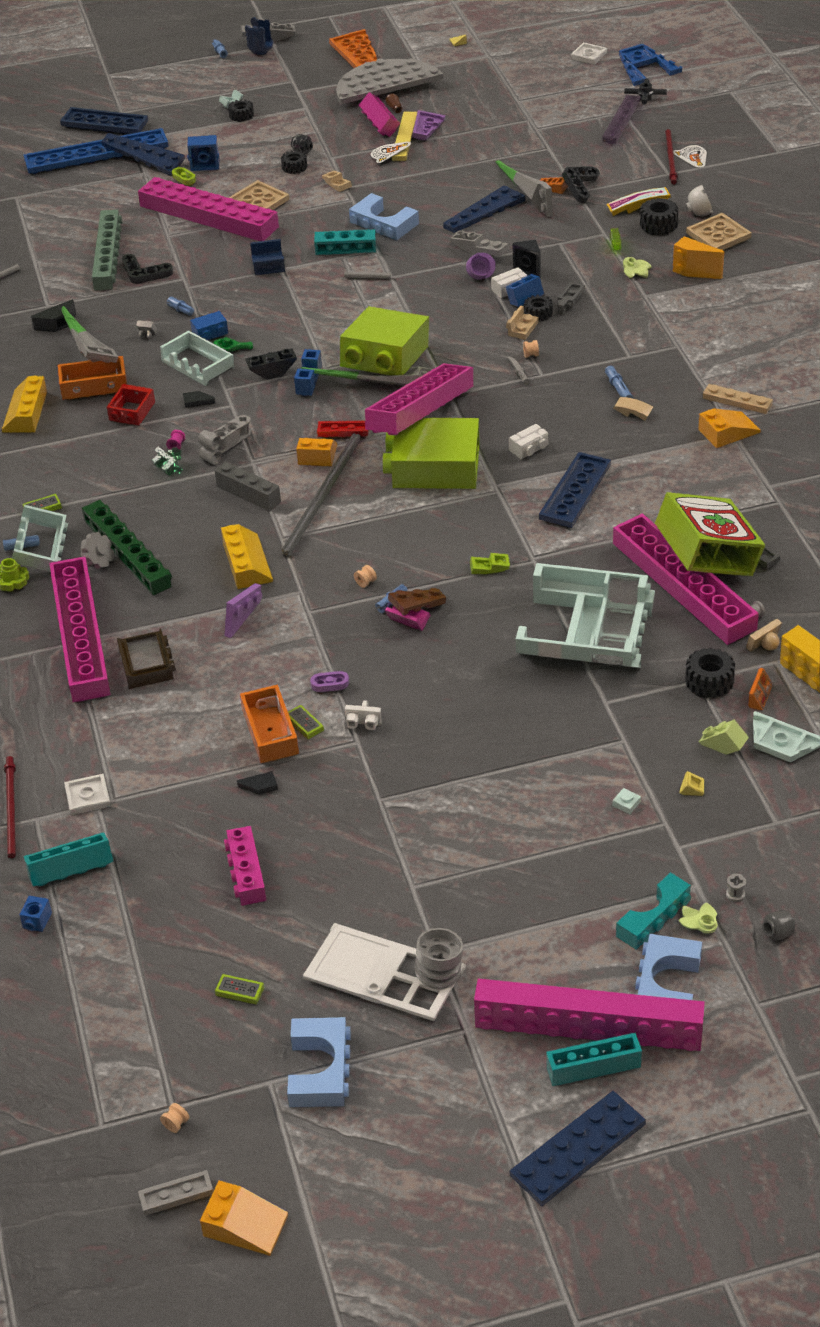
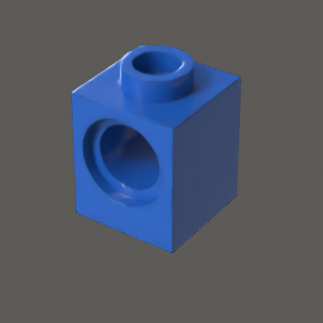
M28 896L19 914L24 929L43 932L52 914L49 899Z

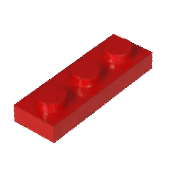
M318 421L317 437H351L354 433L363 437L368 436L369 430H365V421Z

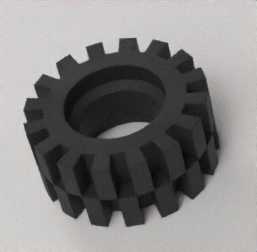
M240 99V101L235 100V102L229 103L228 110L231 120H238V122L243 120L244 122L254 117L253 103L250 100L244 99L242 101Z
M292 150L290 153L282 154L281 165L285 173L296 174L298 172L299 174L307 169V155L304 152H298V150L293 152Z
M538 294L534 297L532 295L531 298L528 297L524 301V314L536 316L541 321H544V319L548 320V317L551 318L553 315V301L548 296L544 297V295L539 296Z

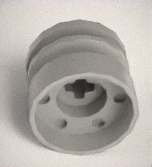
M433 928L423 932L418 937L416 946V977L430 987L441 988L454 984L459 979L461 973L462 939L455 932L444 928Z

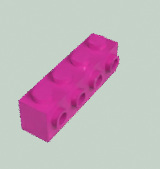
M368 92L359 104L362 108L361 112L367 116V119L372 122V125L383 136L386 134L391 137L400 125V122L382 101L372 93Z
M251 826L226 830L228 839H224L226 852L230 851V854L227 855L229 867L233 866L234 868L230 870L232 882H237V885L233 886L235 898L240 897L241 906L266 901L265 888Z

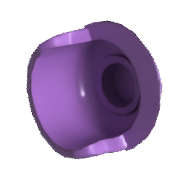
M476 253L467 261L466 271L473 279H486L494 273L496 264L491 255Z

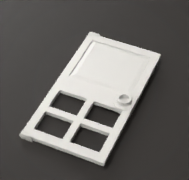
M337 923L333 924L329 935L303 974V979L435 1021L455 985L454 983L448 987H430L422 983L417 977L398 972L407 955L416 958L415 948ZM464 963L461 964L460 975L465 970L466 964ZM393 979L412 984L403 1001L384 996ZM419 987L438 993L429 1010L410 1004Z

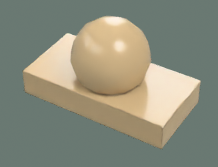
M775 619L751 634L746 648L751 652L762 645L766 650H775L780 644L778 632L782 622Z

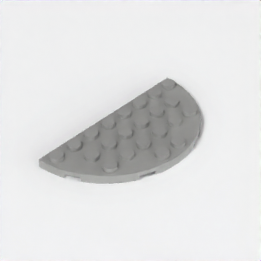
M378 59L373 62H365L363 65L347 72L339 80L336 88L337 99L341 105L364 99L368 92L376 96L443 79V73L438 68L415 59Z

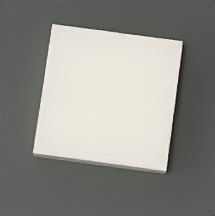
M583 42L571 54V59L595 65L607 53V48Z
M104 774L64 782L71 815L111 807Z

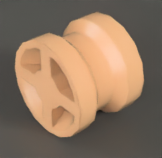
M533 340L530 343L527 341L523 342L525 358H529L532 355L535 357L539 356L537 340Z
M365 565L361 571L358 570L354 573V579L360 587L365 588L369 585V582H374L377 579V575L371 566Z
M172 1103L169 1106V1111L161 1115L160 1121L169 1131L177 1133L181 1129V1124L186 1123L190 1117L182 1106Z

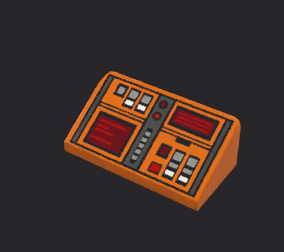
M763 668L758 670L749 693L748 706L757 710L764 709L772 688V682Z

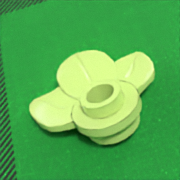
M627 257L623 260L626 276L633 278L636 274L645 278L648 277V269L652 267L648 262L636 260L633 257Z
M704 903L700 910L687 906L682 907L683 918L679 919L681 925L688 929H698L703 933H713L716 931L718 926L716 921L717 912L710 904Z

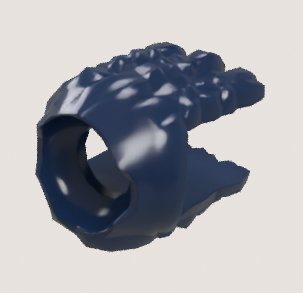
M252 17L250 20L252 28L249 25L245 26L247 47L253 54L265 55L273 47L270 30L271 22L267 19L258 20L256 17Z

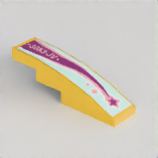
M666 187L648 189L621 197L608 203L607 206L612 216L624 210H627L629 214L639 209L648 200L657 198L669 199L671 195Z

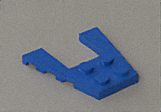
M645 44L619 50V57L633 86L640 85L646 79L637 69L640 66L657 62L670 76L682 72V66L677 67L675 62L672 60L667 61L664 59L665 56L657 55L655 50Z

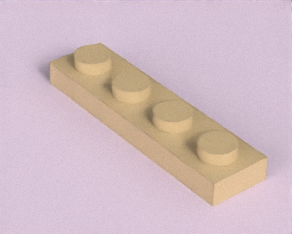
M708 384L703 392V399L764 414L768 413L773 399L764 396H757Z

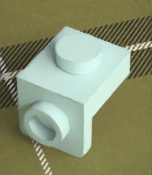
M233 90L232 97L220 96L219 102L225 108H228L229 103L232 101H240L243 98V94Z

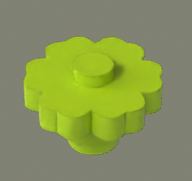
M12 558L2 560L0 565V590L13 591L14 588L21 589L27 585V580L29 579L27 567H21Z

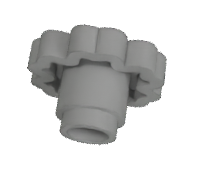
M99 532L90 533L86 536V539L82 540L81 557H86V562L89 566L94 565L96 569L109 566V562L114 559V550L111 548L112 543L106 535L101 536Z

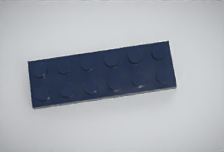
M70 107L60 120V124L68 128L76 127L92 129L94 131L102 130L134 134L141 132L148 122V115Z
M578 452L540 511L539 520L572 528L610 468L611 460Z
M611 1091L509 1170L510 1177L540 1206H544L645 1126L646 1119L615 1091Z

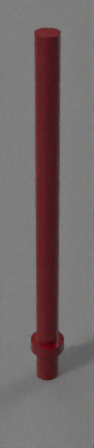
M667 129L665 134L670 169L669 179L671 184L675 185L678 174L675 169L671 130Z
M7 756L6 764L4 765L7 803V856L13 859L16 857L14 772L16 771V765L14 764V758Z

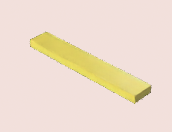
M403 112L395 143L412 141L417 112ZM410 146L393 155L392 160L406 161Z

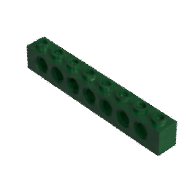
M101 500L82 507L84 522L94 532H99L101 536L106 535L112 543L111 548L114 550V554L153 596L172 587L171 572L163 567L161 561L157 560L150 550L145 548L143 542L136 538L134 532L128 530L126 524L119 520L117 514L111 512L107 504L105 505Z

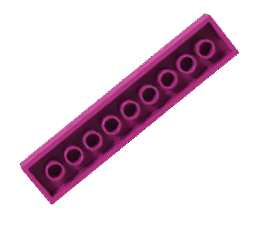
M159 177L152 178V180L138 190L140 207L257 241H264L279 228L277 211L160 179Z
M443 363L366 408L365 430H372L373 433L387 432L388 435H397L402 430H405L418 420H422L426 415H430L431 412L473 387V367Z
M643 513L613 527V544L724 643L729 645L757 630L759 613L713 573L688 571L657 526Z
M86 557L51 562L49 565L72 702L109 696L111 693Z
M478 978L474 997L475 1028L595 1041L636 1033L641 1046L701 1051L705 1001Z

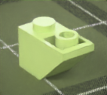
M734 719L729 722L723 721L715 727L709 726L703 731V736L698 742L703 746L727 755L739 751L749 737Z

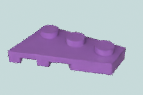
M418 110L412 138L427 140L444 122L446 115Z
M255 583L227 602L226 637L232 638L262 599L261 585Z

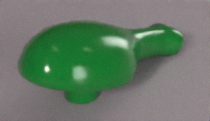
M227 337L213 342V344L228 352L238 349H253L252 342H237Z

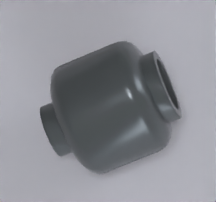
M786 910L775 911L764 917L762 930L767 937L774 941L788 938L795 931V919Z

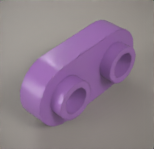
M343 671L318 673L310 679L311 688L316 692L343 690L349 685V676Z

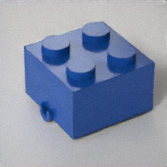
M217 135L188 137L187 159L190 162V170H219L220 156Z

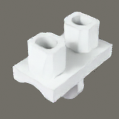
M364 700L362 706L346 705L345 707L348 728L355 729L358 724H365L367 730H375L377 725L381 726V708L369 707L368 701Z

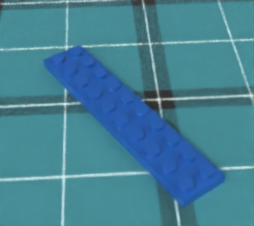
M163 128L121 136L163 149L169 147ZM102 140L23 154L28 173L50 171L55 168H65L87 162L92 163L97 160L122 157L123 155L102 146Z

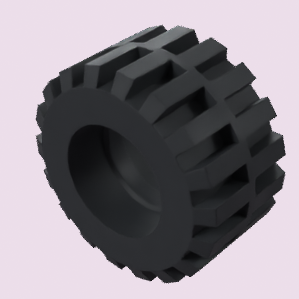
M660 198L651 199L643 203L640 207L641 229L655 235L673 232L678 227L679 209L676 203Z
M709 647V649L701 648L700 651L696 650L694 654L689 655V659L686 661L685 681L686 686L689 687L691 692H695L698 696L702 695L704 698H716V696L721 697L724 693H729L730 689L733 688L735 661L726 651L722 652L721 649Z

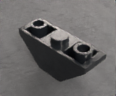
M69 300L31 315L33 330L57 332L69 327L62 313V307L64 306L75 317L74 300Z
M293 348L245 358L249 370L266 380L283 377L297 360Z

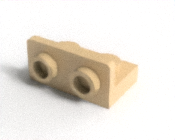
M520 306L517 311H514L511 319L507 321L508 336L526 340L538 324V317L524 314V306Z

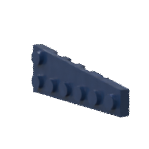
M108 133L101 141L102 146L121 153L126 157L131 156L135 161L145 162L149 167L154 166L158 171L172 176V170L179 167L185 160L184 154Z
M502 186L443 222V228L456 233L472 224L480 222L483 217L489 218L493 216V213L496 211L502 212L507 206L513 207L526 201V195L507 186Z

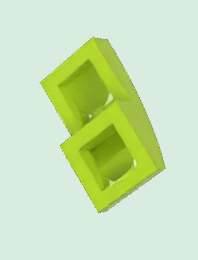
M490 553L489 558L471 556V574H492L510 569L508 554Z

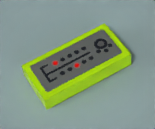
M56 494L23 504V508L24 505L48 511L62 508Z
M302 705L288 711L292 725L307 739L324 731V726Z
M222 974L215 989V995L257 1005L264 989V983Z

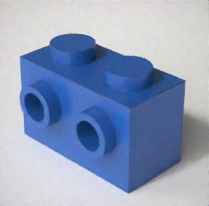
M533 274L506 286L510 304L517 307L524 306L525 299L531 298L532 295L536 297L538 294L539 296L544 294L540 276Z
M220 311L190 320L192 333L207 341L228 334L227 320Z

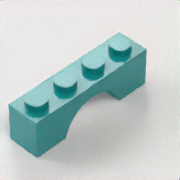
M670 872L657 884L656 899L659 901V905L646 912L628 911L616 923V937L637 950L644 942H648L650 934L660 931L669 918L672 919L682 906H686L691 899V885Z

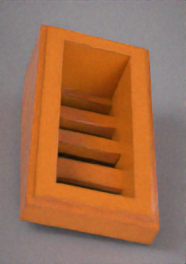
M563 177L540 179V181L546 182L554 193L562 194L568 188Z

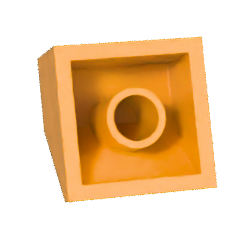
M299 438L296 448L298 465L332 466L337 442L332 439Z

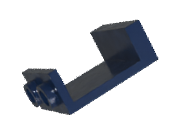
M281 239L250 242L255 275L285 272Z

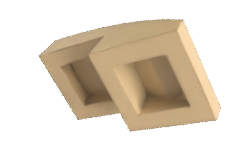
M331 171L322 175L325 182L339 192L352 187L351 181L343 179L340 172Z
M620 397L613 409L627 417L632 413L645 421L653 406L637 399Z

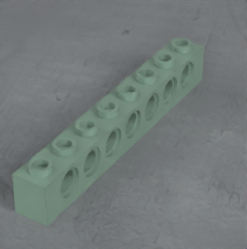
M118 209L100 211L92 273L94 290L113 289V283H116L117 257H119L120 232H122L121 224H123L122 215H119Z

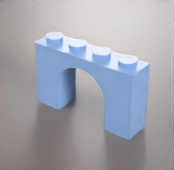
M372 193L349 209L350 223L369 230L375 229L376 233L394 240L400 239L419 224L418 211L407 206L393 216H377L384 211L383 197Z
M650 934L648 942L643 944L642 955H645V960H640L639 972L642 975L641 977L637 976L635 990H638L636 995L693 1000V994L664 989L653 978L657 973L667 969L698 973L702 942Z
M346 1017L291 1019L292 1051L321 1050L330 1054L334 1061L328 1069L317 1074L288 1075L287 1096L289 1107L344 1106L345 1097H349V1083H345V1078L350 1077V1066L346 1064V1059H350V1045H347V1040H351V1027L346 1026Z

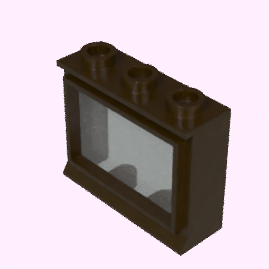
M159 629L160 631L124 639L117 638L129 689L174 679L175 663L174 660H170L172 659L170 647L166 648L169 646L167 635L163 636L161 629Z

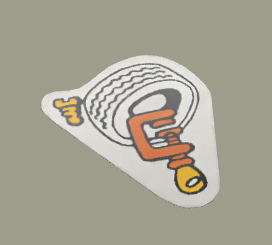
M411 142L380 146L371 152V157L377 159V163H381L410 146Z
M691 145L681 150L673 151L674 155L695 167L701 168L705 166L707 152L700 146Z

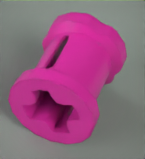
M173 430L171 432V438L166 442L169 450L177 452L181 449V443L185 441L184 432L181 430Z

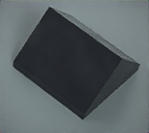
M536 239L514 242L512 244L513 269L519 268L528 276L533 274L541 278V251Z

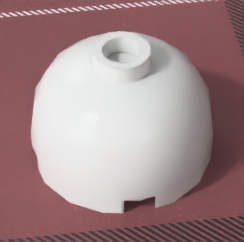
M700 185L694 188L688 195L689 202L686 203L689 212L693 211L697 216H707L714 213L708 196L704 193L703 186Z

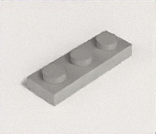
M205 1170L140 1190L138 1194L144 1216L211 1196L214 1191L208 1171Z

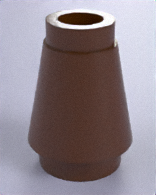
M389 94L386 97V104L395 113H400L402 106L399 97L395 94Z

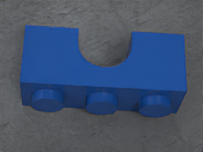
M305 349L301 358L302 367L321 369V350ZM297 369L294 377L296 395L312 396L319 374H314L312 369Z

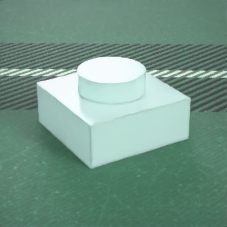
M623 788L613 799L612 806L631 814L641 802V796Z

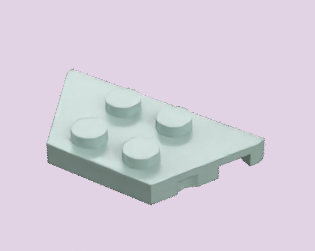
M754 711L753 745L755 749L792 762L820 748L819 735Z

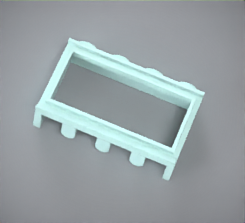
M187 331L160 346L163 363L204 386L207 385L209 380L230 368H234L233 354L191 331ZM190 348L215 363L202 369L201 373L198 364L190 367L187 358L179 361L177 354Z
M24 505L12 559L19 565L51 572L49 563L61 561V558L58 556L62 555L64 546L60 544L64 545L66 534L63 533H66L68 523L65 522L66 515ZM28 523L56 529L51 557L22 551Z

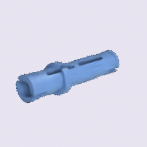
M608 366L605 369V373L609 377L610 384L616 388L621 397L634 398L614 366Z

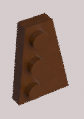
M430 588L429 590L414 589L413 591L397 590L396 592L388 593V600L402 615H407L410 610L418 612L421 611V607L432 608L445 604L446 596L437 588Z

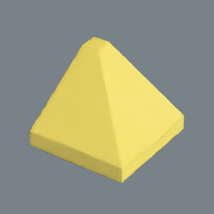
M462 35L450 38V42L454 46L467 44V36Z
M687 771L679 793L682 795L703 796L704 779Z

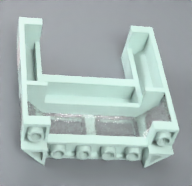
M536 563L533 574V603L572 607L574 610L566 642L528 638L527 627L519 626L516 635V653L641 668V654H639V648L637 647H641L642 635L640 634H644L645 623L643 621H647V616L652 617L655 590H651V583H648V575Z

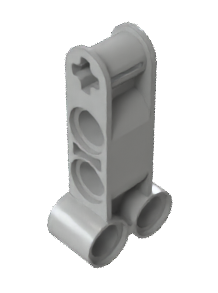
M241 415L213 432L203 430L198 437V443L202 445L199 450V458L213 465L219 463L223 452L251 435L249 430L251 418Z

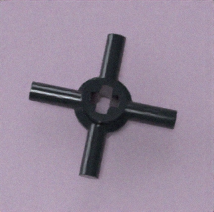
M645 79L638 89L625 88L624 94H638L642 104L646 105L647 101L652 99V95H667V89H653L649 79Z

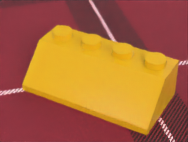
M28 376L14 390L2 432L36 431L47 394L44 376Z
M239 524L221 527L223 545L237 589L250 587L255 583L260 585L273 582L258 534Z

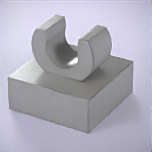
M137 321L140 338H143L144 333H147L148 339H151L152 334H156L157 327L153 322Z

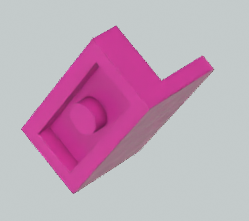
M395 606L392 609L389 607L385 609L391 620L423 631L431 616L429 612L422 609L418 612L410 610L407 615H402Z

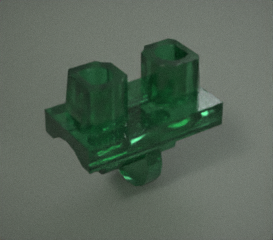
M160 447L155 449L157 455L152 459V462L157 468L160 469L162 467V470L168 476L175 471L179 474L183 471L178 466V461L182 458L180 449L176 447L168 449L167 453Z

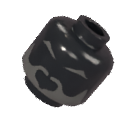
M297 134L291 140V147L294 152L298 150V152L302 151V153L308 154L313 148V142L309 136Z

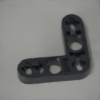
M593 166L566 167L562 173L564 181L575 199L580 203H586L590 194L583 182L596 181L600 171Z
M126 254L122 257L123 267L130 282L133 284L173 275V266L170 263L141 268L135 255Z

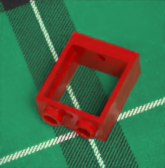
M122 384L107 406L109 421L140 426L155 404L153 389ZM126 402L140 404L137 410L122 408Z

